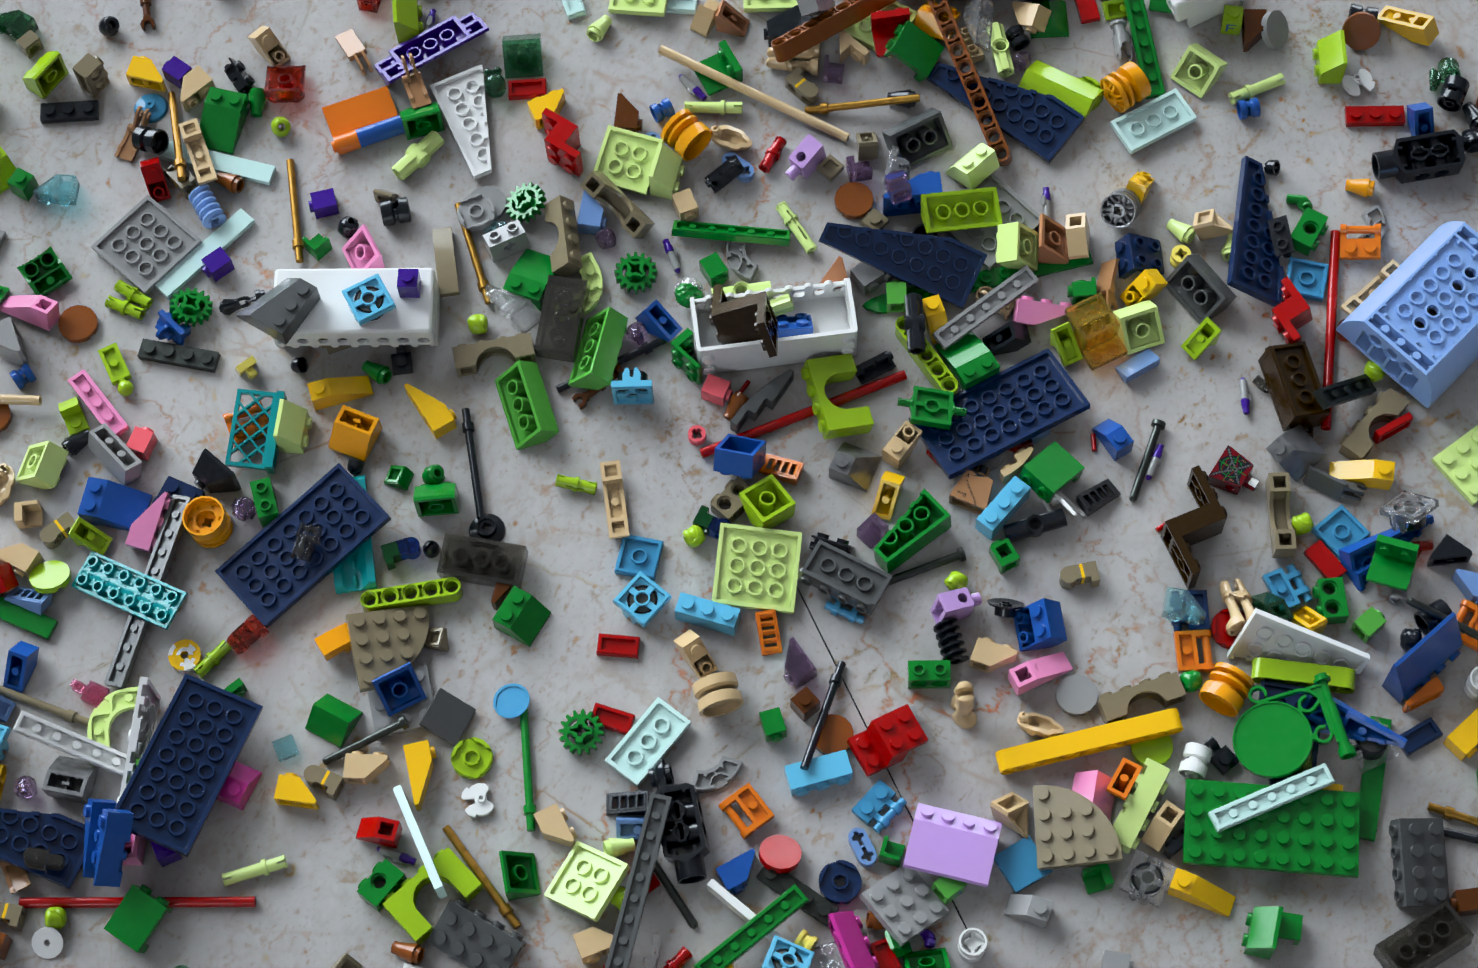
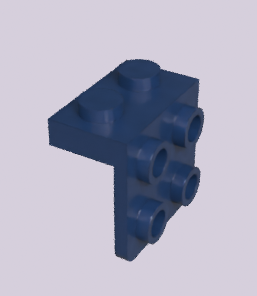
M1128 233L1115 242L1116 258L1120 259L1118 263L1119 278L1127 279L1135 272H1143L1145 269H1157L1161 275L1164 274L1161 243L1159 240Z

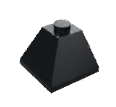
M205 448L192 472L195 478V485L201 490L206 489L209 493L240 491L242 488L235 473Z

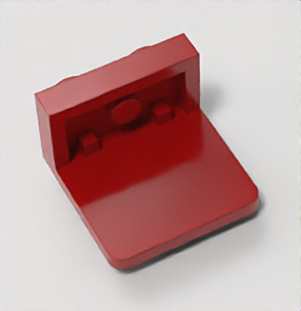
M896 8L889 11L879 10L871 13V31L877 57H886L884 56L887 50L885 46L891 38H894L895 34L893 32L899 24L910 21L909 8Z

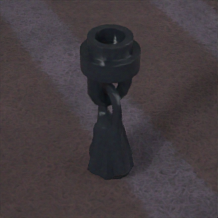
M255 290V296L251 298L243 296L236 299H223L220 302L219 310L225 315H231L235 311L251 305V302L262 297L265 291ZM245 300L246 304L241 305L240 301Z

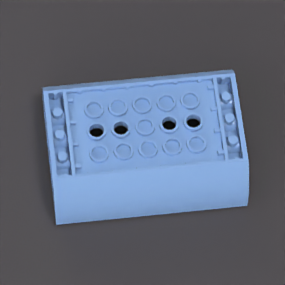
M1460 221L1448 222L1438 227L1335 329L1427 409L1478 359V233L1468 224ZM1452 284H1459L1462 290H1455ZM1427 309H1434L1437 315H1430ZM1415 321H1420V322H1422L1423 325H1424V328H1418V327H1416V325H1415L1414 322H1415Z

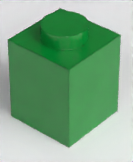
M19 167L7 181L12 193L26 201H29L39 188L34 175Z
M717 252L699 261L700 271L711 288L718 284H724L729 279L728 269Z
M779 707L759 712V720L766 742L771 741L775 743L787 737L786 727Z

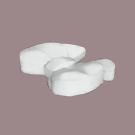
M1360 69L1358 74L1354 76L1344 75L1342 86L1349 95L1355 97L1361 94L1360 85H1363L1366 90L1371 92L1374 89L1375 82L1372 81L1370 72L1366 69Z
M478 783L470 788L466 787L462 792L461 798L463 800L474 799L475 801L474 804L465 809V812L470 817L476 818V815L478 817L487 816L493 812L494 805L487 800L486 795L489 787L485 783Z

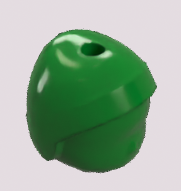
M438 464L426 467L422 473L423 482L431 485L441 484L445 479L443 468Z
M1195 670L1183 672L1179 677L1187 693L1199 690L1203 683L1200 672Z

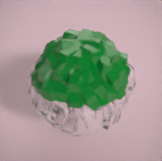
M684 277L675 285L674 294L679 305L690 308V298H704L705 289L698 279Z

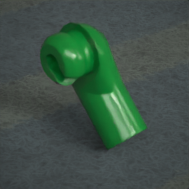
M1287 194V204H1296L1303 213L1307 207L1313 209L1312 203L1305 195Z

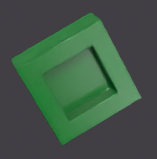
M240 678L224 689L240 697H243L245 692L248 691Z

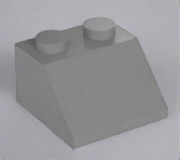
M11 317L0 320V355L2 359L19 366L27 363L30 367L21 335Z

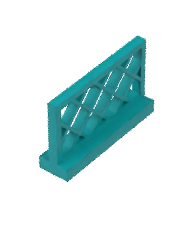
M237 389L225 460L227 467L264 470L267 473L275 474L279 449L273 434L280 399L287 400L285 391L277 390L275 393ZM242 395H249L254 401L244 407L241 403ZM265 397L273 398L272 404L266 409L259 403ZM257 404L262 411L255 417H252L247 410ZM246 412L250 420L241 426L238 422V417ZM265 414L269 418V423L261 428L256 420ZM254 422L259 430L249 436L244 429ZM242 431L247 439L238 445L234 438L235 435ZM262 433L266 437V441L258 447L253 439ZM251 442L256 449L246 455L241 448ZM238 450L244 456L239 462L231 461L232 454ZM259 452L263 457L262 464H253L250 458Z

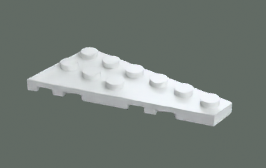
M481 64L429 85L474 180L492 173L483 65Z

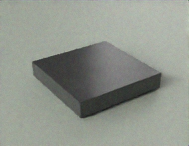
M440 688L419 725L456 746L476 709Z

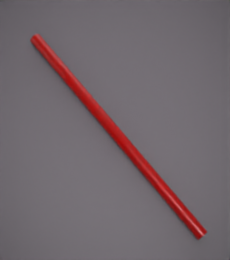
M1332 230L1330 234L1323 387L1333 384L1340 256L1339 230ZM1332 407L1330 408L1331 413L1321 424V430H1331Z
M902 370L828 400L835 406H839L907 380L905 371ZM812 406L737 434V436L754 439L814 416ZM721 441L700 448L699 451L702 458L713 455L715 447Z
M255 896L163 897L170 902L168 906L171 908L256 907ZM20 897L19 905L24 908H50L54 906L61 908H117L124 897Z

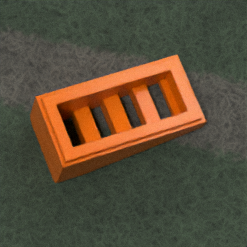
M766 453L765 464L761 467L759 473L767 476L773 474L776 479L797 486L804 470V463ZM769 461H772L771 468L767 469ZM776 464H780L778 471L774 470ZM784 466L787 467L785 473L782 472ZM791 469H794L793 475L789 474Z
M776 610L755 612L762 656L782 653ZM774 626V629L762 630V628ZM775 635L773 638L763 639V636ZM777 643V646H772V647H765V645H764V644Z
M1437 676L1433 677L1411 696L1404 704L1403 712L1407 713L1441 697L1445 688Z

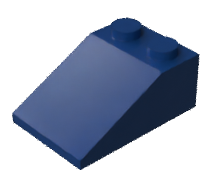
M927 171L885 193L883 195L882 214L889 217L921 213V194L943 192L940 172Z
M88 477L77 514L92 525L129 531L131 524L149 508L152 495L110 480Z

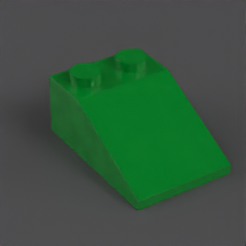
M210 87L204 102L200 129L208 150L234 154L250 110L247 94Z
M526 249L510 271L503 286L504 299L542 311L557 277V274L552 273L550 256Z
M972 331L946 350L939 343L934 345L945 365L957 379L962 391L1000 372V365L991 351Z

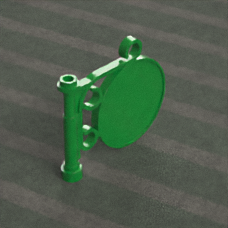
M1326 672L1315 675L1314 685L1290 690L1268 697L1264 687L1259 685L1251 687L1248 692V698L1254 706L1246 710L1238 719L1232 737L1236 757L1245 769L1256 776L1268 779L1289 776L1297 772L1307 762L1312 752L1313 741L1321 745H1328L1333 741L1334 737L1337 745H1339L1338 754L1341 760H1348L1357 755L1354 745H1351V742L1348 740L1336 702L1333 700L1328 685L1331 678ZM1256 691H1261L1264 693L1265 699L1254 700L1252 694ZM1297 694H1308L1317 701L1312 708L1304 709L1301 705L1303 701L1307 700V696L1303 695L1298 700L1297 709L1290 704L1277 700ZM1319 706H1321L1330 732V736L1325 740L1318 738V733L1326 730V725L1317 726L1312 734L1311 726L1304 714H1313Z

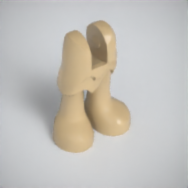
M821 43L793 57V59L810 61H792L790 59L785 62H777L773 49L770 47L767 49V56L769 58L766 60V66L790 72L799 66L803 71L818 76Z
M1240 578L1234 579L1235 591L1233 592L1227 580L1221 581L1219 586L1222 601L1226 604L1230 613V619L1226 624V631L1230 636L1239 635L1255 610L1252 605V597ZM1239 608H1243L1244 613H1245V617H1246V621H1245L1244 617L1242 616V614H1241Z
M961 681L953 691L955 694L951 699L950 707L956 710L952 714V719L962 729H970L977 723L976 713L971 711L975 698L973 686L968 681Z

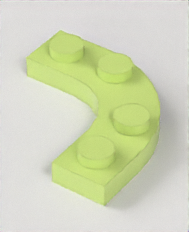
M591 252L581 256L583 268L578 272L583 284L578 295L553 307L562 326L590 313L602 296V273Z
M138 687L123 688L107 695L104 698L105 700L97 708H94L90 716L87 738L111 748V725L121 713L135 709Z

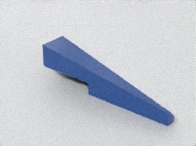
M1426 514V525L1418 530L1404 531L1394 527L1378 534L1410 542L1414 537H1419L1422 534L1421 531L1428 524H1433L1434 518L1432 515ZM1378 534L1338 549L1341 564L1347 570L1346 575L1359 591H1363L1368 583L1366 576L1375 552Z
M1308 695L1302 707L1310 709L1317 700L1313 696ZM1333 697L1348 739L1378 742V744L1382 745L1390 744L1404 748L1408 739ZM1321 706L1313 714H1304L1313 733L1317 726L1325 724L1326 730L1320 732L1330 734Z

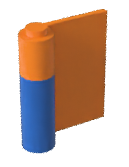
M387 86L322 107L334 140L331 142L334 153L338 152L339 156L405 133L401 118L397 113Z

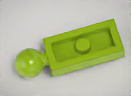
M113 343L97 350L113 386L118 384L119 394L122 396L131 395L134 391V386L127 380L132 377L117 344Z

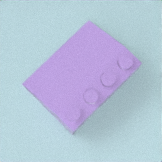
M918 803L903 867L988 887L1002 823Z

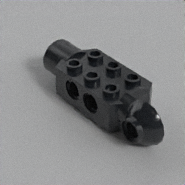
M1478 128L1467 129L1462 132V136L1452 129L1396 139L1392 150L1372 153L1373 174L1377 180L1395 177L1401 184L1457 175L1461 171L1466 159L1464 152H1478Z
M660 758L653 768L649 769V777L652 787H657L656 794L672 797L661 842L663 854L668 862L674 863L678 884L697 883L707 878L704 857L710 853L699 794L694 785L688 783L671 785L674 783L671 765L666 764L664 759Z

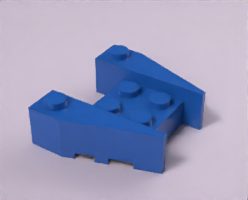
M88 798L87 804L83 808V816L85 817L83 877L94 878V886L120 887L123 860H126L127 851H124L125 842H130L134 813L129 810L115 809L117 802L114 800Z

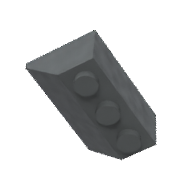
M930 108L882 131L887 148L893 158L911 162V167L953 147L942 113L935 108Z
M1199 254L1187 255L1166 279L1168 290L1199 325L1206 317L1213 319L1223 312L1237 297Z

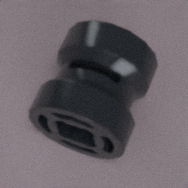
M1019 24L1010 27L1005 32L1007 40L1011 41V47L1016 52L1025 49L1030 44L1028 36L1024 35V29Z

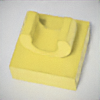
M250 356L235 368L239 376L246 373L250 380L258 376V373L253 368L257 364L253 356Z

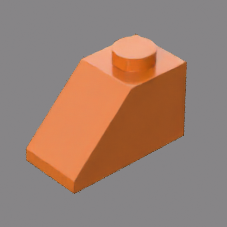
M1123 757L1106 791L1126 800L1142 770V766Z

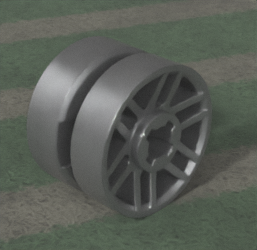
M1124 188L1117 189L1103 200L1100 207L1101 217L1110 227H1127L1139 216L1141 202L1133 191Z

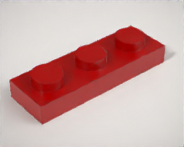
M1404 105L1345 106L1344 109L1346 127L1405 125Z

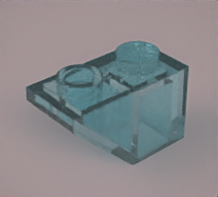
M56 174L34 189L33 194L37 202L44 205H76L80 184L75 175Z
M1167 587L1162 617L1173 622L1181 620L1187 621L1191 625L1203 624L1206 612L1188 590Z

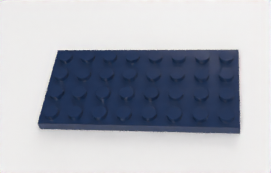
M1047 348L954 395L955 407L967 408L966 417L953 415L950 430L917 424L913 425L923 431L920 439L950 480L1090 409V403L1050 349Z
M338 463L217 568L215 572L267 629L386 525L391 518Z
M185 673L115 807L118 810H129L134 813L131 833L188 857L263 710V706Z

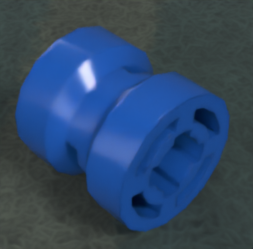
M1257 97L1251 98L1249 101L1239 100L1236 103L1237 114L1240 120L1247 119L1248 116L1259 117L1261 114L1260 103Z
M668 98L661 100L659 104L654 103L649 106L651 114L657 123L663 121L665 117L675 115L673 105Z
M27 363L23 364L19 370H13L9 373L19 390L24 388L28 382L32 383L37 380Z

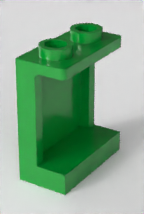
M908 20L895 28L893 32L895 36L886 44L885 48L887 50L884 56L893 55L916 72L914 79L921 82L929 76L944 46Z
M1054 441L1023 466L1019 479L1030 486L1039 498L1043 499L1046 503H1050L1054 495L1071 481L1075 483L1080 479L1085 467Z
M144 884L141 886H131L104 927L106 931L138 953H145L149 945L146 943L166 913H171L173 910L168 906L169 901L161 896L155 897L152 895L153 890Z

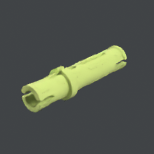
M1278 73L1252 85H1244L1242 89L1230 92L1228 97H1232L1230 99L1231 104L1234 105L1239 100H1250L1257 94L1284 85L1285 79L1281 80L1284 78L1283 74Z
M721 100V102H684V109H688L692 113H714L723 116L725 114L743 113V102H725V100Z
M786 201L779 203L775 209L783 218L784 225L790 228L806 251V254L813 253L817 246L798 221L799 217L797 214L791 211Z
M282 855L269 860L262 859L260 863L222 873V879H227L223 880L224 885L227 887L260 875L268 876L270 872L288 868L287 862H283L287 861L286 857Z

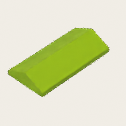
M1036 60L1026 69L1018 86L1027 90H1036L1037 93L1044 95H1053L1085 116V119L1104 92L1098 87L1039 60Z
M997 187L921 194V218L927 234L995 227L1003 224Z

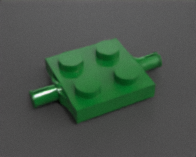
M914 386L911 399L899 397L897 406L909 407L911 413L910 424L950 430L953 415L966 417L967 408L955 407L953 401L954 392Z

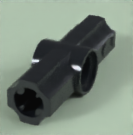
M909 293L904 297L906 314L904 315L905 333H907L908 353L917 355L925 352V314H923L922 295Z
M1060 508L1040 515L1032 514L1027 519L1003 525L1005 537L1012 543L1028 537H1039L1045 532L1067 526V520L1063 509ZM1033 522H1037L1041 525V527L1038 529H1032L1030 527V524Z

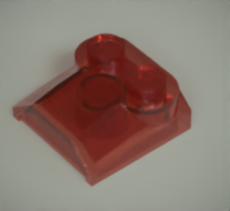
M267 66L264 87L265 98L272 103H297L303 100L305 97L306 66Z

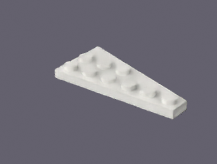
M1255 608L1227 652V658L1229 659L1241 657L1246 658V661H1252V659L1258 657L1352 668L1356 671V674H1360L1370 660V654L1257 608Z
M140 676L132 726L127 737L129 744L120 796L117 798V803L136 769L135 759H141L151 740L162 699L148 677Z

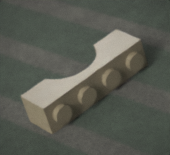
M591 171L580 185L593 199L603 203L619 218L621 226L634 239L644 238L655 223L602 171Z
M559 195L545 204L544 213L546 223L556 226L559 232L556 248L550 255L552 273L568 278L583 267L574 201Z
M518 333L511 337L501 336L495 340H480L473 344H460L457 347H452L458 377L478 374L480 365L489 357L497 355L508 357L514 363L518 360L536 362L531 333Z
M1390 387L1385 393L1382 391L1375 399L1377 403L1373 407L1370 405L1364 412L1363 416L1365 417L1363 420L1355 422L1351 428L1353 430L1350 435L1345 434L1341 439L1339 453L1350 461L1364 460L1374 445L1369 436V428L1376 423H1390L1399 418L1406 410L1410 402Z
M1289 472L1268 473L1265 487L1272 558H1293L1297 545L1295 529L1292 527L1290 516Z
M1165 672L1159 675V678L1153 680L1150 678L1144 679L1139 682V685L1133 687L1127 685L1120 688L1118 692H1106L1100 695L1097 701V708L1104 724L1125 720L1128 714V707L1138 699L1150 698L1156 700L1164 708L1183 702L1186 692L1178 673Z

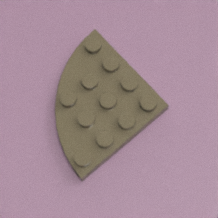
M428 604L346 614V623L360 693L375 689L372 680L408 662L411 665L415 663L424 647L428 634Z
M1050 785L1033 786L1037 869L1039 871L1124 861L1121 842L1113 825L1102 810L1092 801L1066 788Z

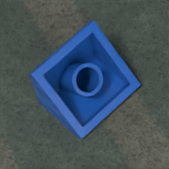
M410 662L372 680L374 688L389 717L427 698Z

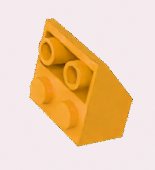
M925 2L917 11L914 25L930 37L944 40L930 5ZM950 6L952 13L955 17V20L958 24L961 12H958L956 8ZM944 15L941 18V22H946L949 19V15ZM954 32L948 35V39H952Z
M342 405L333 424L328 448L366 462L383 429L380 419Z

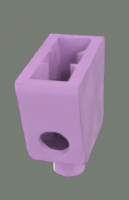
M808 134L789 156L791 167L785 172V175L792 181L799 174L805 179L808 178L826 158L823 145Z
M964 587L938 594L930 611L936 624L948 618H957L959 621L969 617L974 606L982 604V599L978 592L970 594L968 588Z

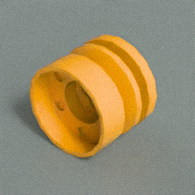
M1131 61L1119 67L1116 72H1112L1100 80V87L1104 91L1105 99L1119 113L1127 111L1135 105V102L1139 103L1151 95V86L1148 78L1142 69Z
M683 109L673 115L661 132V139L670 148H674L675 152L684 161H690L700 155L708 146L712 137V131L704 123L699 122L698 118L688 109Z
M200 496L190 501L183 511V525L199 546L216 548L229 540L233 532V522L223 505L216 498Z
M1218 662L1209 675L1210 680L1204 683L1198 696L1206 706L1217 713L1228 717H1236L1244 705L1243 699L1248 698V692L1255 684L1248 674L1236 666Z

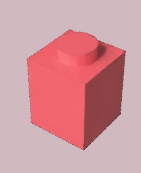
M708 374L701 389V399L724 407L726 401H729L731 394H733L731 381Z
M135 426L126 445L138 458L148 461L158 440L152 429Z

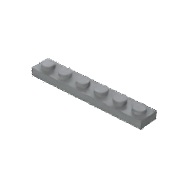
M1027 265L936 330L932 336L944 350L948 349L1036 285L1039 279Z

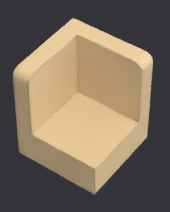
M39 500L14 502V522L19 529L43 526V507Z

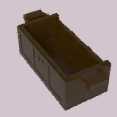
M1306 342L1266 347L1258 362L1282 430L1289 431L1301 425L1304 429H1309L1306 432L1313 438V427L1320 426L1331 411L1330 408L1323 410L1313 394L1314 391L1322 388Z

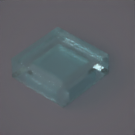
M292 734L272 741L279 762L300 755Z

